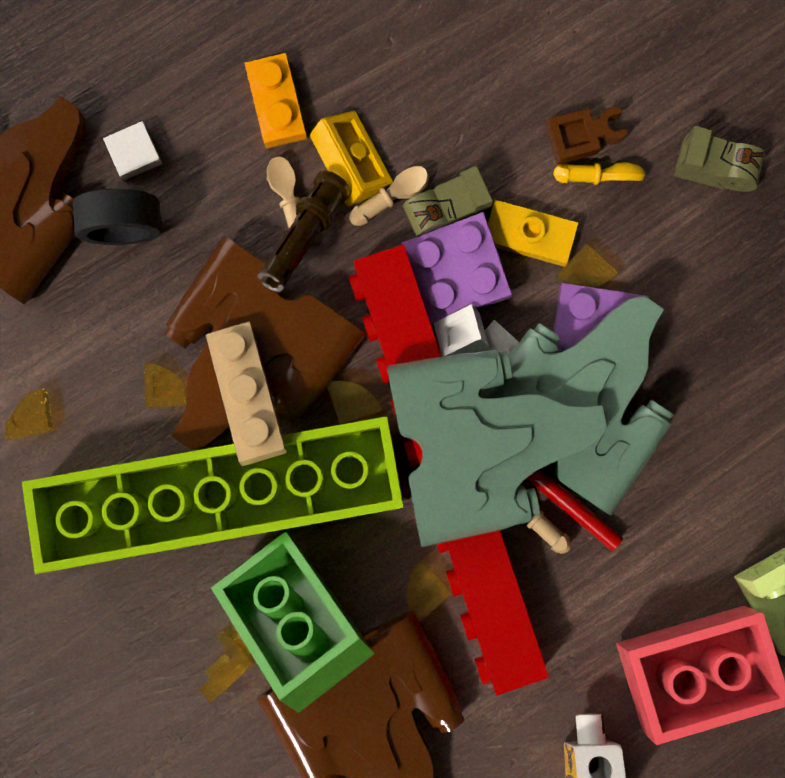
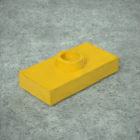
M494 200L488 225L496 248L565 267L568 263L578 222Z

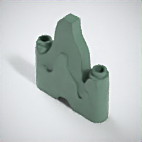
M645 296L623 302L609 312L580 341L563 351H559V347L556 346L561 339L557 334L540 323L534 330L529 328L521 341L508 354L512 378L505 379L504 384L501 386L482 390L479 394L480 398L488 399L526 394L542 395L567 406L589 407L602 405L607 424V430L598 442L585 450L556 461L554 470L558 479L563 484L609 515L613 514L656 451L657 446L672 424L669 421L674 416L671 412L650 400L646 407L641 405L626 422L621 423L626 407L643 382L648 370L649 339L656 322L664 311L662 307Z
M495 349L387 365L399 433L403 437L415 440L422 450V462L408 478L421 548L531 522L532 517L540 515L538 498L534 488L525 489L521 482L533 472L553 462L577 454L595 444L607 430L602 405L589 407L567 406L542 395L530 394L492 399L480 398L478 395L479 391L501 386L504 384L505 379L512 378L511 364L507 351L498 352Z

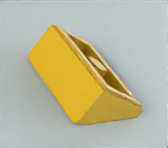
M355 110L321 118L311 132L310 137L327 170L342 177L349 185L351 193L344 202L347 207L356 205L379 193L380 188L386 190L393 184L392 178Z

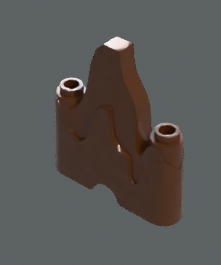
M62 96L37 118L14 125L0 135V288L24 305L76 237L73 213L74 199L67 194L61 200L58 197L66 172L80 148L85 133V119L79 109Z
M223 236L165 324L168 326V329L164 335L186 349L190 343L196 344L212 327H214L212 332L250 321L270 393L276 401L274 404L275 411L293 424L298 417L302 419L310 407L318 400L366 334L311 295H303L295 300L281 298L279 292L265 287L261 283L262 280L257 277L265 263L232 240ZM208 342L193 364L187 378L186 408L177 428L172 434L173 438L189 449L208 447L230 430Z
M415 610L407 611L363 635L375 654L300 713L281 702L272 687L256 698L301 778H343L344 776L347 778H433V762L429 747L415 720L413 709L419 708L433 728L438 727L441 733H447L457 728L465 720L462 715L463 707Z

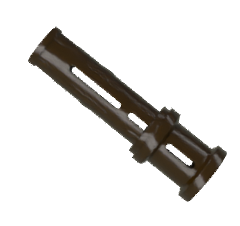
M324 170L317 173L314 178L313 189L307 197L300 199L296 205L297 216L276 246L267 263L259 271L258 279H261V283L270 290L281 292L285 288L290 276L303 259L315 237L320 231H324L331 226L334 220L333 213L340 203H344L349 198L351 193L349 185L334 172Z

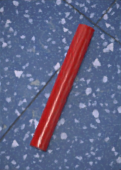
M542 468L526 478L608 549L614 551L623 540L622 536Z

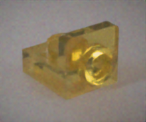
M231 625L222 629L216 637L233 658L230 659L226 653L219 657L204 671L210 679L199 688L210 703L256 662L237 630Z

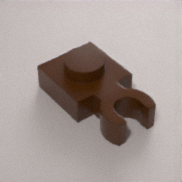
M589 108L547 119L545 126L556 164L597 155L601 150L599 141L610 145L622 142L628 135L627 129L613 131L608 127L607 123L620 117L622 113L621 108H608L601 114L600 118L594 120Z

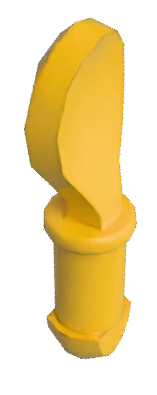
M629 162L616 163L605 169H601L599 163L594 165L561 163L557 165L553 172L558 182L593 183L594 185H598L601 181L609 180L642 181L646 174L642 167Z

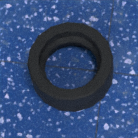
M113 188L86 192L74 198L75 236L81 241L102 245L138 244L158 238L162 232L160 201L151 193L134 189Z

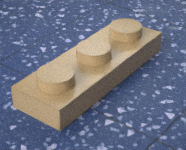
M250 321L206 334L239 463L245 466L287 453Z

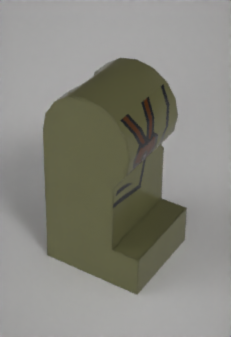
M694 126L682 141L674 177L720 189L726 188L742 192L756 190L766 155L764 150L751 144L735 143L711 136L712 130Z
M477 166L460 172L459 177L436 186L435 189L413 196L403 204V208L416 237L482 212L488 214L493 201Z

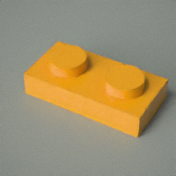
M286 53L245 62L266 149L307 139Z

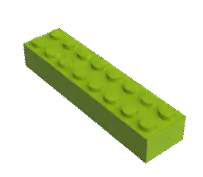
M386 416L282 435L287 453L245 466L239 463L234 444L23 481L22 488L35 574L404 508L388 418Z

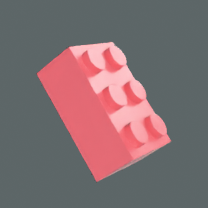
M741 606L616 643L642 732L656 745L785 707V680L764 613Z

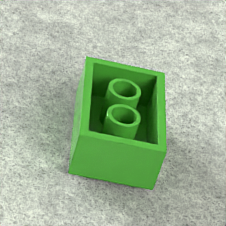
M284 532L211 587L278 699L298 713L375 654L305 552L287 532Z

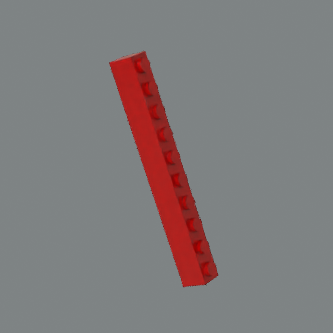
M404 244L354 260L353 264L356 274L348 277L356 301L364 299L369 312L368 316L362 317L369 342L378 340L383 357L376 359L383 384L389 382L387 365L442 357ZM390 400V406L397 424L393 400ZM412 439L404 442L403 445L411 468L420 466L422 462L420 445ZM500 530L436 544L439 554L448 552L453 569L445 571L453 597L462 595L467 609L466 613L460 614V618L468 641L476 639L482 655L474 658L482 685L491 683L497 696L548 679L549 676Z

